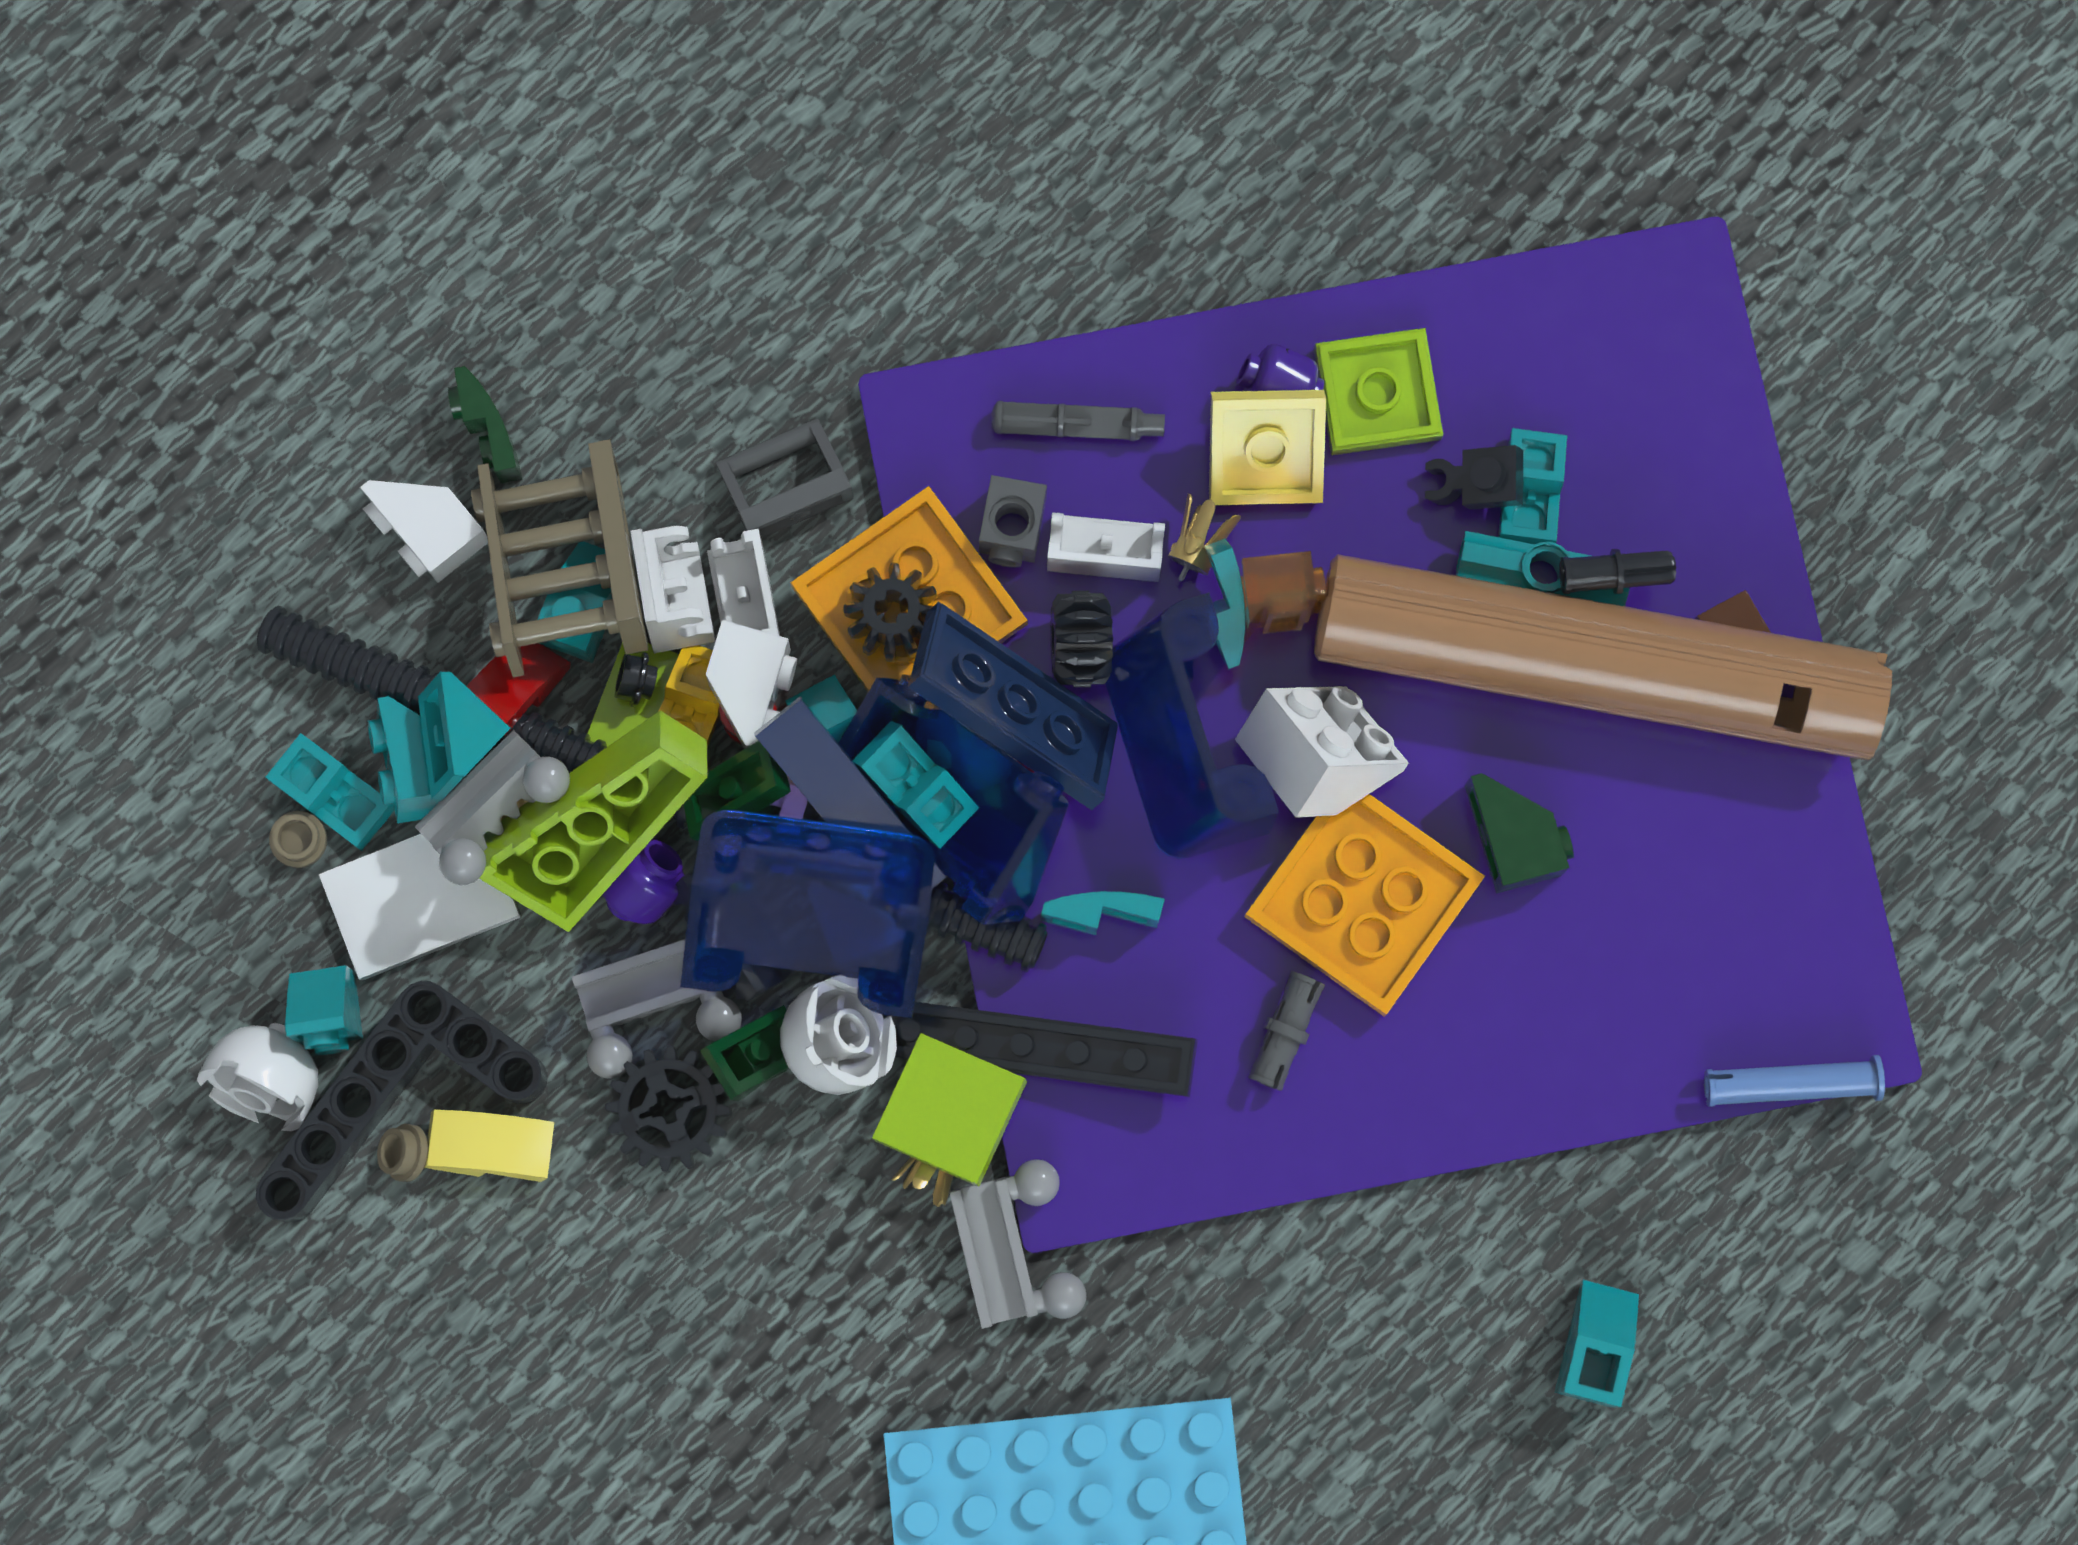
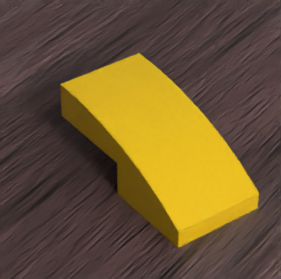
M695 645L681 649L666 683L665 697L659 711L661 710L705 738L708 748L720 717V704L713 694L706 677V671L713 650Z

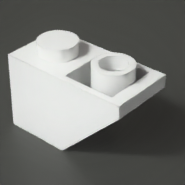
M373 480L367 481L360 487L371 501L363 510L383 535L392 528L405 543L398 550V553L418 577L428 571L435 581L439 583L488 544L487 535L482 527L448 487Z
M722 620L706 671V677L713 694L742 746L746 749L758 741L755 737V732L780 713L773 710L779 689L789 691L796 670L797 658L789 656L791 649L788 638Z

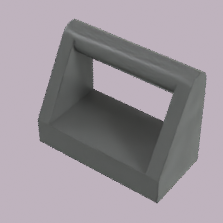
M818 418L715 462L745 530L759 529L761 539L853 499L849 480ZM812 444H817L829 473L751 507L748 506L736 477Z

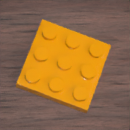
M929 486L791 582L793 590L889 722L918 703L923 697L908 687L915 657L910 658L906 654L903 645L895 646V661L887 662L884 654L885 645L880 644L876 652L868 656L863 652L862 648L867 636L851 639L848 634V627L857 620L846 617L843 608L847 603L860 602L850 592V586L853 582L861 583L868 588L872 587L867 576L868 569L874 567L878 570L882 580L889 579V566L891 563H897L900 567V580L902 581L913 570L920 571L922 580L917 590L926 586H934L937 591V597L928 604L929 606H934L938 602L944 604L1000 643H1003L1028 625L1026 617ZM890 602L888 603L887 611L878 612L877 616L884 613L885 622L891 624L896 623L898 614L907 613L908 610L901 612L899 603ZM914 637L913 640L918 649L920 639Z
M1368 794L1338 815L1315 817L1247 911L1245 918L1385 1017L1485 876L1375 797Z

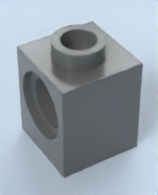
M991 475L979 537V553L988 554L990 562L1006 567H1021L1022 561L1035 563L1047 499V485ZM1014 513L1022 516L1027 521L1028 526L1021 534L1008 536L997 528L998 520L1006 514Z

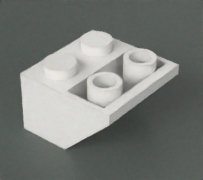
M1347 686L1266 688L1235 738L1236 742L1296 818L1338 815L1402 773L1409 764L1395 747L1392 736L1378 726L1363 707L1361 698L1355 692L1348 689Z

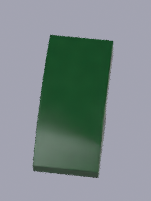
M465 366L454 368L457 386L448 387V397L453 419H463L470 434L488 431V435L479 437L483 464L488 463L490 469L494 468L500 483L523 480L512 439L489 394Z

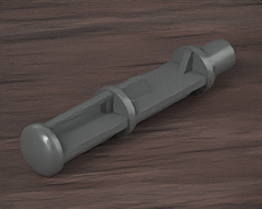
M997 401L992 409L991 424L994 432L997 434L1129 439L1130 441H1136L1142 436L1164 437L1165 414L1143 413L1137 407L1119 408L1065 405L1061 403L1038 404Z

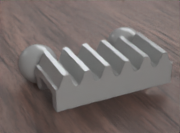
M513 730L414 827L440 854L439 866L444 877L457 885L471 884L482 876L486 867L484 851L487 849V845L483 835L487 831L501 835L504 830L500 818L505 815L517 819L520 816L517 802L520 799L532 803L535 801L551 803L562 798L570 784L568 769L556 758L540 757Z
M696 935L572 976L574 987L577 989L586 1017L588 1031L592 1037V1041L587 1049V1063L596 1075L607 1079L617 1078L626 1072L624 1064L627 1061L632 1062L633 1054L629 1042L621 1035L614 1033L613 1026L622 1025L634 1019L643 1018L655 1012L694 1001L697 998H700L702 1004L696 1014V1024L699 1032L706 1039L715 1042L740 1029L742 1022L740 1009L734 1001L723 996L714 964L709 957L710 952L707 942L700 943Z
M1038 1159L1027 1161L1017 1169L1015 1176L982 1182L979 1187L970 1185L949 1190L982 1329L991 1327L994 1323L1023 1316L1028 1318L1043 1312H1047L1059 1319H1067L1077 1315L1085 1305V1286L1077 1276L1071 1273L1060 1272L1053 1274L1044 1282L1041 1289L1032 1291L1011 1201L1021 1199L1026 1204L1041 1206L1049 1203L1056 1196L1060 1185L1059 1176L1056 1169L1046 1161Z

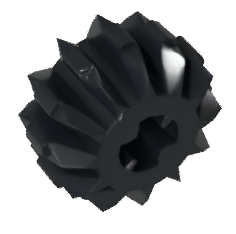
M897 563L890 564L888 569L889 579L882 580L878 570L874 567L868 569L867 576L872 587L868 588L861 583L853 582L850 586V592L860 602L847 603L843 608L846 617L857 620L847 629L850 638L859 639L867 636L862 648L863 652L868 656L875 653L880 644L885 645L884 654L887 662L895 661V646L903 645L906 654L910 658L916 656L917 646L913 638L917 637L920 639L926 614L933 607L928 604L937 597V591L934 586H926L917 590L922 580V574L916 569L910 572L904 581L900 580V567ZM897 602L900 605L901 612L908 610V612L898 614L896 623H886L884 613L877 616L878 612L887 611L888 603Z
M1089 590L1072 591L1071 594H1057L1052 602L1050 659L1052 660L1054 678L1061 685H1073V688L1091 687V684H1105L1110 677L1114 638L1112 632L1113 619L1111 618V605L1103 593H1089Z

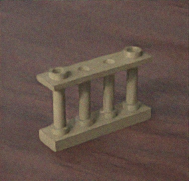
M610 439L588 443L592 466L582 468V474L497 490L489 464L477 465L480 488L471 490V497L477 522H485L499 619V622L489 623L490 636L495 656L506 655L513 677L524 675L521 646L608 629L609 634L620 633L626 655L648 651L622 485ZM587 496L588 501L597 500L599 510L589 511L588 518L504 534L502 512ZM594 540L595 545L604 543L606 554L597 555L596 562L516 578L510 577L508 556ZM601 584L602 589L611 588L613 599L604 600L603 607L517 624L514 601Z

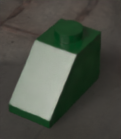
M1483 773L1469 778L1464 786L1496 894L1560 877L1569 869L1567 860L1574 858L1571 838L1565 825L1557 827L1554 814L1551 811Z

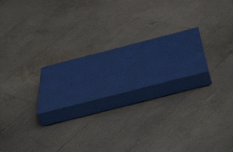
M936 603L926 614L908 687L1090 810H1093L1105 797L1118 729L1117 722L944 604Z

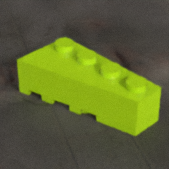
M661 710L570 772L569 788L562 798L551 803L538 801L532 803L528 801L518 808L520 816L517 819L507 816L501 820L504 830L501 835L487 831L483 835L487 845V849L484 851L486 867L479 879L569 932L708 777L707 740Z

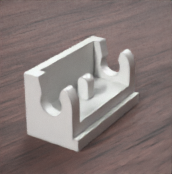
M1052 512L1047 571L1159 582L1165 523L1128 522L1067 516L1064 513Z
M670 526L642 532V529L630 531L644 618L654 654L715 642L698 543H681L676 546H667L671 542H681L689 539L688 528L684 526Z
M759 529L743 531L741 539L733 542H723L722 538L713 539L710 542L711 550H707L720 623L724 620L780 636Z

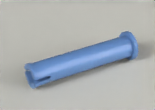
M1872 1055L1870 1061L1714 1071L1707 1069L1704 1073V1090L1708 1107L1724 1104L1873 1096L1875 1101H1882L1885 1093V1077L1881 1057L1879 1055Z

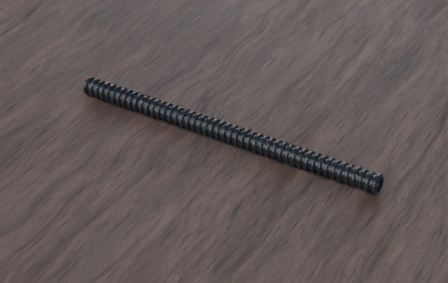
M280 605L267 613L257 635V647L263 654L273 651L276 659L283 661L289 658L290 664L298 668L304 664L306 671L311 674L321 671V676L325 680L331 681L337 678V683L345 688L352 684L353 690L359 694L369 691V696L373 700L377 701V698L389 696L413 712L417 711L418 715H420L418 696L439 673L431 675L430 669L424 665L416 669L414 668V662L407 658L399 662L398 656L392 652L383 655L382 649L376 645L368 649L364 640L356 639L351 642L350 636L347 633L341 632L335 635V630L328 625L320 629L319 623L316 620L308 619L303 622L301 614L293 612L287 615V610ZM525 712L508 734L496 743V745H499L514 730L540 757H553L560 760L566 766L569 773L607 747V743L601 739L596 740L595 743L591 742V737L587 733L582 732L579 736L574 735V729L568 725L563 727V729L558 728L556 720L549 719L547 722H543L541 714L536 712L530 716L526 715ZM682 805L671 818L676 820L677 827L684 829L687 827L684 806ZM779 813L775 815L776 825L779 818ZM800 825L797 836L774 830L769 833L721 838L725 840L727 848L733 849L734 845L741 846L742 853L748 855L750 850L758 853V860L763 863L771 859L774 861L775 868L781 870L788 866L791 868L790 873L794 876H799L802 872L807 874L806 879L809 882H816L819 879L828 888L832 889L834 886L840 888L839 892L847 896L850 893L855 894L856 900L863 903L866 900L873 902L872 906L881 910L882 907H886L891 915L897 917L900 913L843 842L839 845L833 842L834 838L832 835L825 834L822 838L817 836V829L809 827L805 831L801 829ZM711 839V841H713V842H717V841L720 840V839ZM942 881L938 886L933 887L900 913L905 915V921L912 924L916 920L922 922L921 927L923 930L929 931L933 927L938 929V936L946 938L948 934L955 936V943L962 945L964 941L972 943L971 949L976 952L984 948L988 950L987 955L990 958L995 959L997 955L1005 957L1004 963L1011 966L1014 961L1020 963V969L1026 973L1030 968H1034L1048 935L1046 931L1047 925L1039 923L1037 927L1030 925V918L1023 916L1020 920L1013 918L1014 912L1009 909L1001 913L997 911V904L992 902L988 906L980 904L981 898L976 895L971 900L965 898L964 890L959 888L953 893L948 890V884Z

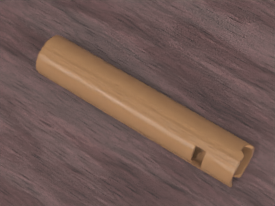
M1339 554L1330 561V567L1326 575L1314 644V654L1318 661L1861 760L1873 758L1879 745L1889 708L1893 673L1891 669L1883 666L1887 659V654ZM1783 684L1795 686L1793 698L1781 696Z

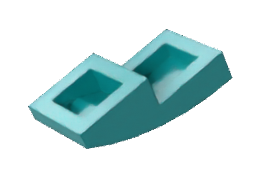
M1512 428L1508 446L1517 445L1524 450L1523 505L1501 507L1498 537L1530 544L1540 542L1556 543L1560 493L1565 474L1567 435Z
M1226 538L1204 546L1223 599L1203 606L1221 657L1228 669L1238 666L1241 660L1245 635V602L1241 576L1234 551Z
M890 721L853 760L873 786L923 836L939 849L979 809L977 804L946 769L936 765L906 730L893 721Z
M302 733L298 735L265 777L361 851H363L394 811L393 804L383 805L381 794Z
M1101 891L1074 894L1044 902L1041 921L1092 935L1097 934L1102 914L1157 928L1165 899L1128 892Z

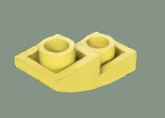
M433 1110L430 1117L427 1139L428 1154L424 1168L477 1177L489 1173L542 1182L548 1178L554 1122L482 1112Z

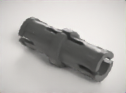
M1294 971L1290 972L1279 1006H1277L1273 1018L1267 1017L1263 1027L1268 1031L1248 1078L1282 1092L1289 1073L1288 1071L1300 1044L1306 1045L1310 1035L1306 1032V1029L1325 984Z

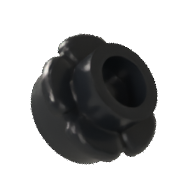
M643 652L641 657L624 654L615 686V698L630 701L631 707H636L640 698L650 700L654 691L658 667L647 665L649 655L646 652Z

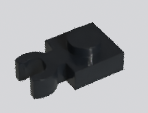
M1517 445L1466 449L1462 451V466H1454L1444 459L1430 460L1425 463V470L1433 475L1446 474V483L1439 490L1425 491V498L1437 505H1448L1456 501L1462 494V505L1470 510L1523 505L1524 450Z

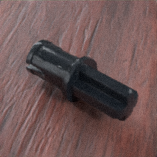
M1618 548L1611 549L1610 555L1574 558L1561 557L1559 563L1561 590L1563 594H1570L1571 592L1612 589L1614 594H1622L1623 588L1671 584L1676 579L1675 557L1669 551L1621 554Z

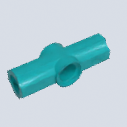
M1469 531L1464 532L1456 566V576L1625 606L1630 587L1623 588L1622 594H1614L1612 589L1563 594L1559 577L1561 557L1574 558L1591 555L1566 551L1561 545L1554 542L1530 544ZM1536 561H1544L1551 564L1557 573V581L1551 584H1543L1536 581L1531 575L1530 564Z

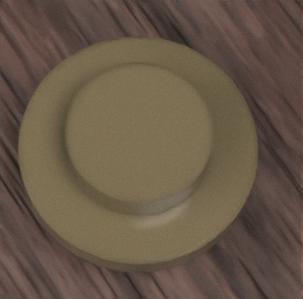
M293 811L284 814L274 823L269 835V844L273 855L281 863L292 868H304L317 862L324 854L327 846V833L324 825L314 815L304 811Z
M402 1124L397 1128L387 1130L381 1137L377 1150V1160L381 1170L389 1174L396 1181L411 1182L421 1174L427 1160L428 1143L424 1131L419 1126L412 1124Z

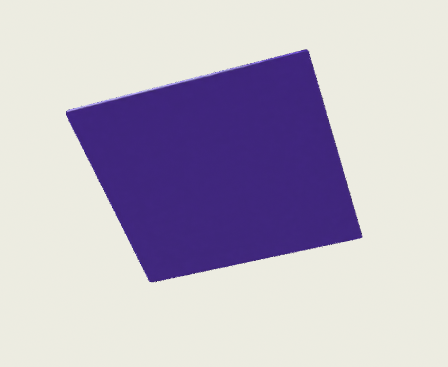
M1721 217L1703 218L864 374L859 379V391L883 517L929 486L979 553V537L991 475L1047 485V499L1035 563L1022 561L1021 567H1006L990 562L988 554L979 553L1028 620L1027 626L1001 644L1056 681L1052 673V660L1050 659V621L1052 602L1057 594H1071L1072 591L1089 590V593H1103L1111 605L1114 638L1110 677L1105 684H1091V687L1073 688V685H1063L1118 724L1104 800L1093 810H1090L1062 791L1058 797H1052L1044 806L1045 816L1036 829L1012 817L991 800L989 795L996 787V784L989 787H977V789H963L977 804L979 809L946 842L955 891L957 888L964 890V897L970 900L976 895L981 898L980 904L988 906L990 902L997 904V911L1004 913L1006 909L1012 910L1014 912L1013 918L1018 920L1026 916L1030 918V925L1035 927L1039 923L1047 925L1046 931L1048 932L1045 944L1034 968H1030L1027 973L1020 969V963L1014 961L1011 966L1004 963L1005 957L997 955L995 959L990 958L987 955L988 950L981 948L976 952L971 949L972 943L965 941L977 1009L1188 1037L1198 1040L1190 1097L1017 1074L1024 1077L1027 1083L1002 1136L1009 1176H1015L1017 1169L1025 1162L1038 1159L1050 1163L1056 1169L1060 1180L1056 1196L1047 1204L1032 1206L1024 1203L1021 1199L1014 1200L1022 1244L1029 1253H1040L1833 1099L1724 1104L1708 1107L1704 1090V1073L1707 1069L1714 1071L1870 1061L1872 1055H1879L1884 1069L1885 1088L1914 1083L1920 1079L1922 1075L1921 1064L1850 757L1318 661L1314 654L1315 632L1323 587L1330 567V561L1336 555H1345L1456 576V566L1465 531L1498 537L1501 507L1470 510L1462 505V494L1456 501L1448 505H1437L1425 498V491L1439 490L1446 483V474H1431L1425 470V463L1433 459H1444L1454 466H1462L1463 450L1508 446L1512 428L1567 435L1565 474L1560 493L1556 544L1561 545L1566 551L1591 556L1610 555L1611 549L1618 548L1621 554L1669 551L1675 557V581L1667 585L1630 587L1625 604L1626 607L1695 619L1699 614L1746 590L1771 633L1823 642L1729 232L1725 220ZM1426 328L1443 430L1442 440L1331 455L1325 421L1323 503L1215 505V512L1204 546L1226 520L1234 515L1241 516L1240 521L1226 540L1233 548L1241 576L1245 602V635L1240 664L1228 669L1221 657L1203 606L1223 599L1212 567L1208 575H1203L1189 569L1185 579L1179 581V576L1184 566L1168 557L1172 544L1177 542L1180 537L1188 493L1192 496V504L1187 529L1196 508L1206 500H1210L1211 392L1243 391L1244 387L1237 385V377L1243 362L1249 354L1258 357L1260 352L1270 344L1281 345L1316 362L1315 343ZM997 401L1038 404L1061 403L1065 405L1119 408L1137 407L1143 413L1165 414L1164 437L1142 436L1139 440L1130 441L1129 439L997 434L992 428L991 413ZM1052 512L1064 513L1067 516L1128 522L1165 523L1159 582L1047 571ZM1010 513L1002 516L996 526L1003 534L1016 536L1025 531L1028 523L1022 516ZM1536 561L1530 564L1531 575L1536 581L1543 584H1551L1557 581V573L1551 564L1544 561ZM1783 684L1781 696L1793 698L1795 686ZM1347 686L1348 689L1355 692L1361 698L1365 710L1379 727L1392 736L1395 747L1409 763L1402 773L1371 792L1370 795L1485 876L1385 1017L1245 918L1247 911L1315 819V817L1296 818L1235 740L1266 688ZM925 698L919 701L921 715L928 702ZM1483 773L1551 811L1554 814L1557 827L1566 826L1571 838L1574 858L1567 860L1569 869L1562 876L1496 894L1464 786L1471 776ZM1101 891L1128 892L1165 899L1157 928L1102 914L1096 935L1041 921V913L1044 902L1080 893ZM1294 971L1325 984V987L1315 1005L1306 1032L1310 1034L1306 1045L1300 1044L1281 1092L1248 1078V1075L1258 1057L1268 1031L1263 1028L1267 1017L1273 1018L1285 991L1290 972Z

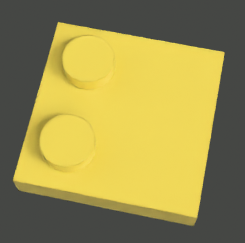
M1324 390L1211 392L1209 499L1215 505L1323 503L1326 395Z

